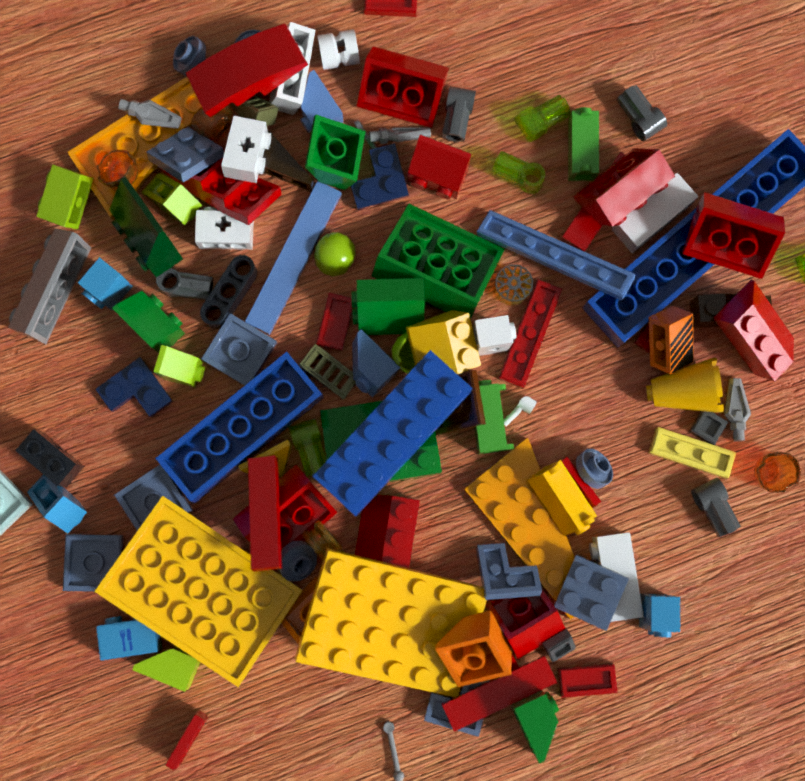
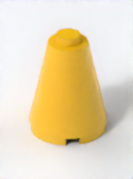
M709 358L684 367L672 374L667 373L651 379V385H646L648 402L653 401L654 407L714 413L724 412V405H718V403H721L720 397H723L719 366H716L717 358Z

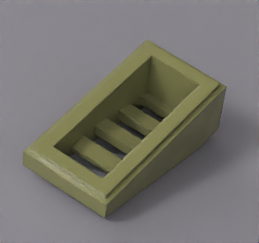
M253 95L238 107L233 102L229 104L240 117L264 121L267 126L276 122L278 108L256 95Z
M317 344L311 348L299 364L301 369L343 400L356 384V381L353 379V372ZM320 355L322 359L319 361L316 367L312 369L310 365L317 358V356ZM327 362L331 363V366L327 369L324 375L321 376L319 374L321 369L325 366ZM337 368L340 372L331 383L328 379ZM347 375L349 379L341 389H338L336 386Z

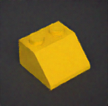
M451 310L406 327L415 366L430 350L456 374L481 365L468 312Z

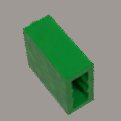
M424 278L357 280V291H351L353 325L358 324L359 331L362 330L367 335L404 334L407 332L406 327L424 321Z

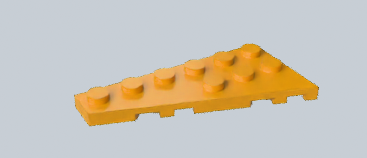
M185 77L150 99L182 117L179 128L142 125L136 116L127 114L67 152L81 174L94 178L91 189L112 220L114 216L109 209L120 180L126 176L137 191L157 167V165L148 160L147 151L175 135L180 130L190 127L203 111L188 77Z
M526 438L467 486L464 491L525 566L537 565L542 587L556 602L575 557L566 535L562 534L528 482L529 478L540 471V467L529 439ZM564 612V614H565L570 620L574 617V616H572V615H570V614Z

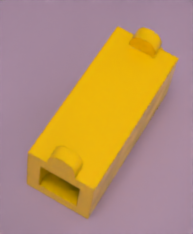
M561 460L543 467L528 479V482L563 535L574 532L576 535H579L590 528L589 524L595 521L596 513Z

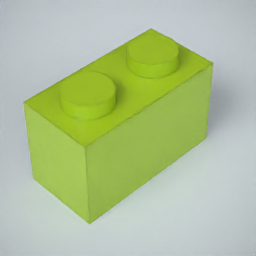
M52 164L51 170L46 176V186L43 196L38 203L36 217L63 227L78 229L94 178Z

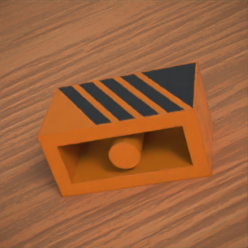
M670 306L649 317L650 366L672 374L694 362L693 313Z

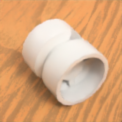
M354 29L340 31L338 36H334L332 33L317 35L323 70L338 68L340 63H343L345 66L360 64ZM337 46H344L345 51L338 53Z

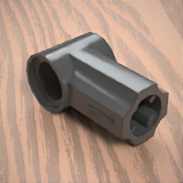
M637 85L629 87L618 96L617 102L632 121V129L641 141H646L667 127V120L663 112L659 108L651 106Z
M450 86L442 138L457 143L465 141L469 115H472L475 90Z
M170 268L156 278V283L166 296H179L206 301L213 290L214 279L210 276L177 272L175 269ZM169 278H177V283L174 287L165 288V283Z
M717 477L691 490L696 505L701 511L705 512L717 537L730 534L741 527L727 501L729 499L727 490Z

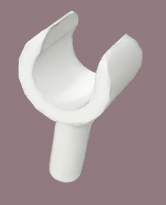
M528 396L522 397L514 410L504 419V425L507 426L522 410L530 414L536 405V401Z

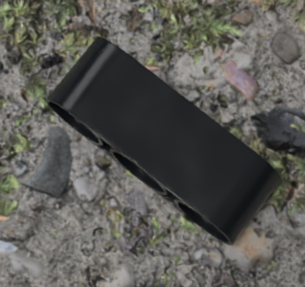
M246 255L235 257L202 305L200 316L209 328L220 329L229 314L235 312L256 280L257 269L250 257ZM242 265H249L251 267L250 272L246 275L237 274L238 268ZM233 287L236 289L233 297H223V292L226 288ZM212 310H220L221 315L218 320H208V315Z

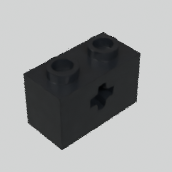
M33 429L15 450L60 487L67 488L85 467L47 434Z

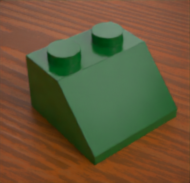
M315 115L305 168L320 183L346 190L357 182L366 131Z
M140 291L112 307L157 353H159L161 345L171 348L185 334L179 328L183 323L172 312L167 316L160 309L164 304L153 293L148 297L143 291Z
M541 690L510 705L532 754L539 764L546 759L558 724L555 713L559 712L553 696L548 691L544 692Z

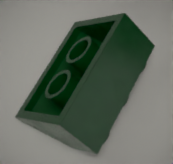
M126 176L123 177L119 182L109 209L115 218L111 223L120 235L126 234L127 238L123 241L132 253L136 251L139 253L136 260L145 272L150 269L157 278L182 261L183 258Z

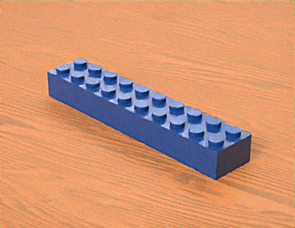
M789 129L786 130L712 195L774 214L805 187V146ZM697 208L625 269L634 273L635 279L622 301L599 291L582 307L617 348L648 323L650 316L663 310L715 265L683 254L693 215Z

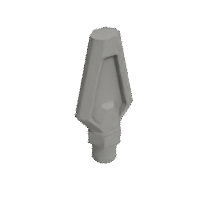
M121 99L118 108L128 112V115L136 116L142 125L168 128L180 127L182 117L151 100L144 102L132 100L130 102Z
M394 127L389 130L379 128V131H369V141H380L381 144H385L388 141L403 142L416 140L420 135L429 138L431 131L429 127Z
M740 378L729 379L724 416L731 423L730 429L733 431L734 442L745 441L746 421L750 417L751 412L742 380Z

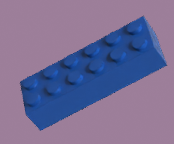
M430 350L313 477L352 514L357 516L464 401L473 388Z
M285 352L155 459L189 501L197 503L239 468L238 465L248 461V458L258 453L324 397L288 352Z

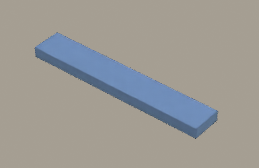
M319 181L316 182L245 320L246 323L268 335L271 334L342 195L340 191Z
M489 210L477 230V235L621 301L635 279V274L492 210Z

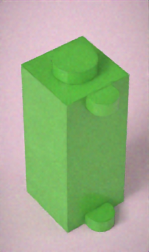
M582 107L572 110L568 119V181H593L599 174V111H591V108Z
M491 380L478 381L486 421L485 425L474 427L478 455L513 450L514 444H507L500 397V391L506 390V385L492 384Z

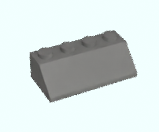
M54 229L52 235L46 238L42 257L35 262L32 269L33 276L30 282L23 287L21 291L22 299L9 317L10 324L8 328L43 344H47L91 250V247L77 233L61 229Z

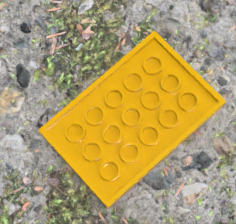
M162 496L94 592L239 687L302 590L273 570L252 571L250 554Z
M327 548L296 651L295 661L457 697L461 687L456 685L435 650V646L463 617L484 611L487 601L484 598V589L482 586Z

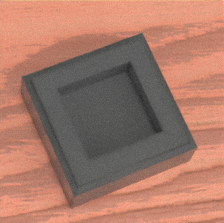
M701 411L689 432L703 441L715 445L728 421L713 412Z
M567 629L543 642L546 653L552 662H555L576 648L572 636Z

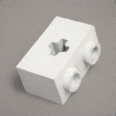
M233 116L221 164L224 177L257 183L258 175L263 174L265 168L264 150L269 149L271 143V133H268L266 122Z
M214 207L196 210L195 243L199 249L253 250L254 221L250 225L244 224ZM228 223L229 227H226L225 232H222L220 228H224V224Z
M508 315L475 320L472 326L479 356L507 352L513 343V339H516L514 322L509 323Z

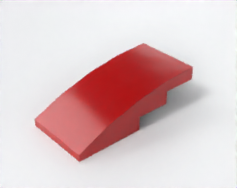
M284 23L228 46L186 72V75L204 113L211 118L231 102L238 107L259 91L264 96L308 66V63L290 29Z
M223 158L185 182H181L161 169L174 181L180 183L186 190L205 203L247 225H250L282 195L280 186L259 178V175L257 183L224 177L221 167Z

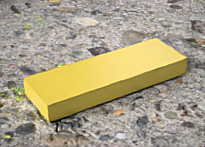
M660 427L655 429L648 454L725 479H729L736 456L734 451Z

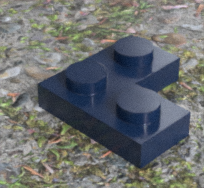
M395 143L369 150L375 176L359 180L351 185L357 210L409 196Z
M141 357L95 389L112 412L135 397L149 417L152 418L174 402Z

